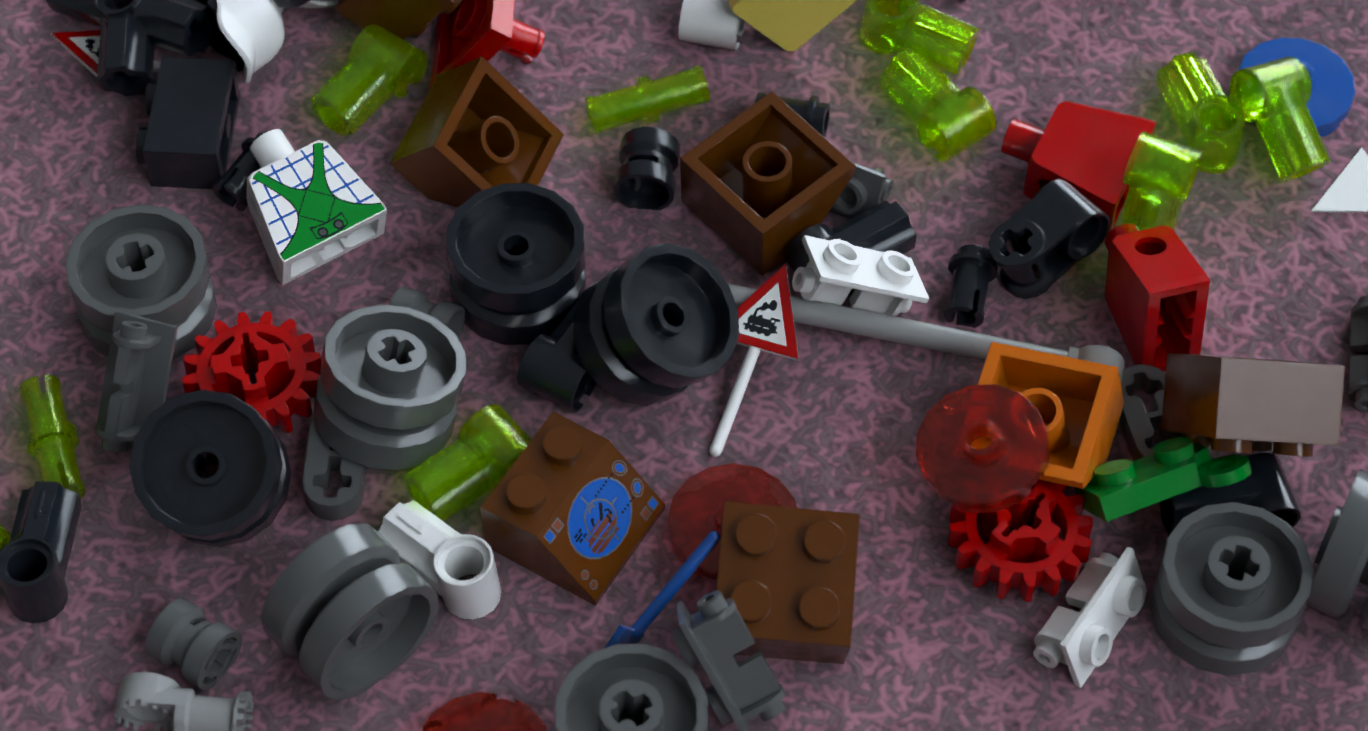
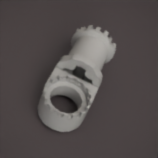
M134 672L120 679L114 719H116L117 724H121V720H123L122 727L128 729L129 724H132V731H138L139 726H144V723H156L155 731H160V727H164L163 731L252 730L253 725L246 724L247 720H253V714H247L252 713L254 709L253 695L250 691H240L236 698L196 696L193 688H181L170 677L150 672Z

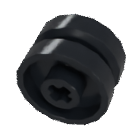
M503 183L477 192L456 210L447 227L446 251L448 269L450 271L452 303L463 306L465 310L464 324L480 337L504 345H530L541 334L550 337L578 301L581 293L586 290L584 225L574 206L550 189L531 183Z
M669 243L646 247L626 260L620 267L614 268L598 278L581 293L573 313V340L583 367L601 389L621 402L640 406H649L667 401L683 392L689 385L698 383L716 373L731 359L739 338L738 309L727 282L714 265L690 248Z
M199 390L174 396L151 412L135 436L129 464L135 494L152 518L192 543L217 547L248 541L270 526L287 500L291 479V468L286 446L270 423L255 408L234 395L209 390ZM219 464V469L215 475L209 478L202 476V471L206 465L217 466Z

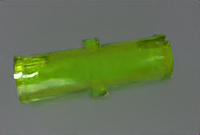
M700 65L650 80L648 75L635 78V85L593 97H585L588 116L595 134L642 119H646L647 124L660 121V114L710 101L707 80Z
M45 374L43 379L46 391L41 395L38 377L33 376L25 380L19 387L30 429L25 437L28 453L37 460L41 481L58 482L61 486L63 482L64 488L78 492L81 499L85 495L86 489L81 479L75 448L79 444V437L76 426L68 422L60 379L56 376Z

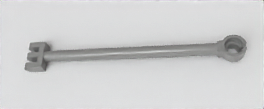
M727 283L737 308L757 290ZM790 296L793 319L796 323L986 360L991 342L1116 366L1118 367L1120 381L1122 382L1124 358L1117 350L1108 346L1087 345L1081 348L1070 346L1069 351Z

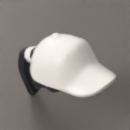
M193 0L208 5L216 16L213 25L214 38L210 46L220 55L234 60L236 63L235 69L238 72L244 70V84L250 83L252 74L271 61L283 45L285 32L281 13L284 8L278 7L274 0Z

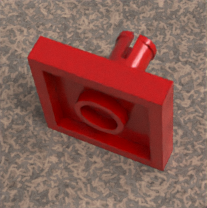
M462 0L458 7L449 15L443 12L437 15L430 88L439 74L481 56L488 62L498 51L515 57L526 65L530 64L532 58L535 59L543 47L545 32L540 28H534L513 18L515 0Z

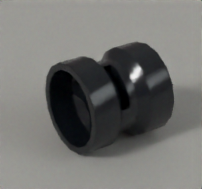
M646 126L633 128L624 134L619 151V161L622 166L616 172L614 195L620 203L628 208L662 210L672 203L676 186V178L673 172L678 167L680 157V143L677 138L663 129Z

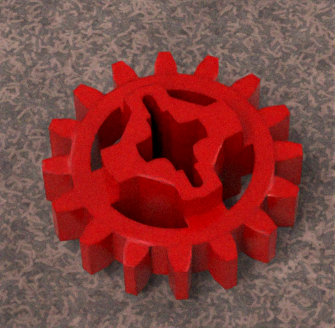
M265 311L259 323H250L246 312H239L236 326L229 328L221 320L215 321L216 336L211 339L206 336L197 335L194 339L197 354L184 356L183 362L186 376L182 377L185 394L199 390L232 394L255 408L271 426L278 425L286 433L293 431L291 416L294 413L307 418L312 415L310 398H315L317 381L321 375L320 352H315L312 335L306 333L298 336L296 321L291 318L277 327L274 326L272 312ZM250 366H255L256 384H251Z
M984 469L981 485L978 486L975 483L966 481L963 484L961 500L953 501L949 518V523L951 524L949 526L947 543L949 547L957 548L955 566L957 569L974 566L972 585L976 588L984 585L989 580L997 583L996 598L999 599L1005 598L1010 587L1019 588L1024 602H1031L1034 587L1041 586L1051 597L1057 595L1061 578L1074 583L1078 578L1081 562L1088 561L1092 545L1090 535L1094 522L1093 517L1082 515L1085 503L1084 496L1078 494L1066 497L1064 495L1066 485L1054 482L1050 484L1044 480L1007 473L1006 477L999 478L992 469ZM1053 519H1055L1056 522L1058 523L1059 527H1058L1057 525H1055L1054 523H1052L1051 521H1052ZM977 523L982 526L981 533L990 539L986 545L978 533ZM1060 530L1062 531L1063 540L1059 538Z

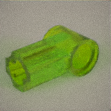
M865 0L859 37L862 44L874 53L886 55L902 51L958 75L971 55L977 42L980 28L921 4L918 0Z
M377 24L367 26L355 39L350 49L348 63L310 99L313 113L319 117L324 126L341 136L345 134L353 135L392 95L403 98L409 93L405 89L411 83L416 86L421 81L427 67L428 57L426 52Z
M908 48L893 57L889 66L881 73L880 88L916 123V129L921 142L927 149L934 147L939 152L935 157L941 162L950 160L990 136L997 128L994 111L985 96L973 87H966L960 90L921 51L913 52Z
M1194 52L1176 55L1166 66L1158 69L1156 84L1186 139L1184 149L1186 159L1194 168L1201 172L1209 174L1226 172L1236 164L1246 121L1245 109L1237 100L1225 95L1205 58H1198Z
M1285 57L1238 70L1232 76L1229 85V94L1233 108L1243 120L1255 121L1280 181H1283V183L1317 171L1331 162L1306 105L1312 93L1309 72L1302 62L1293 57Z
M1142 131L1133 148L1123 179V183L1130 187L1122 221L1126 224L1136 225L1139 230L1164 225L1172 227L1175 231L1182 205L1192 188L1203 153Z
M497 404L488 405L478 410L464 423L455 442L405 474V487L414 501L444 521L497 486L532 439L502 406Z

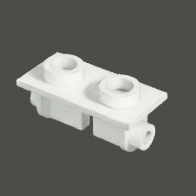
M804 235L802 238L810 261L806 267H798L792 279V286L794 291L800 292L805 300L842 306L851 289H855L849 298L852 308L895 317L899 313L908 312L912 305V300L927 303L929 300L912 259L899 252H881L853 246L840 239L830 241Z
M1127 547L1119 559L1110 553H1102L1099 558H1090L1081 574L1065 595L1068 605L1081 608V611L1077 612L1058 606L1034 638L1036 648L1033 651L1035 659L1049 668H1055L1059 662L1067 665L1074 685L1080 688L1094 668L1105 663L1110 655L1113 640L1128 618L1136 616L1144 604L1147 589L1133 548Z

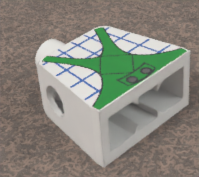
M274 129L262 134L251 144L250 150L260 164L261 169L247 177V202L274 272L282 285L384 234L387 209L383 202L328 142L317 140L294 151L282 130Z

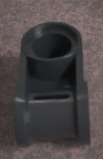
M1057 179L1049 182L1037 192L1029 203L1008 221L998 226L991 234L988 243L989 251L994 262L1001 267L1000 277L1003 286L1010 294L1022 299L1038 297L1045 293L1082 258L1093 253L1103 243L1110 228V218L1066 180ZM1007 240L1010 241V244L1013 249V252L1011 254L1009 253L1008 248L1006 246ZM1033 264H1036L1039 272L1038 278H1036L1034 271L1032 269Z

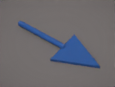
M711 531L632 627L620 624L604 648L615 644H636L645 635L646 629L720 541L721 536L719 532Z

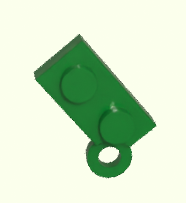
M1178 437L1158 443L1153 447V454L1135 461L1119 459L1099 465L1094 470L1095 476L1084 489L1075 487L1077 495L1082 494L1085 498L1084 510L1108 522L1201 486L1212 488L1238 483L1250 476L1252 470L1249 459L1244 455H1226L1211 459L1208 447L1200 443H1193L1191 438Z

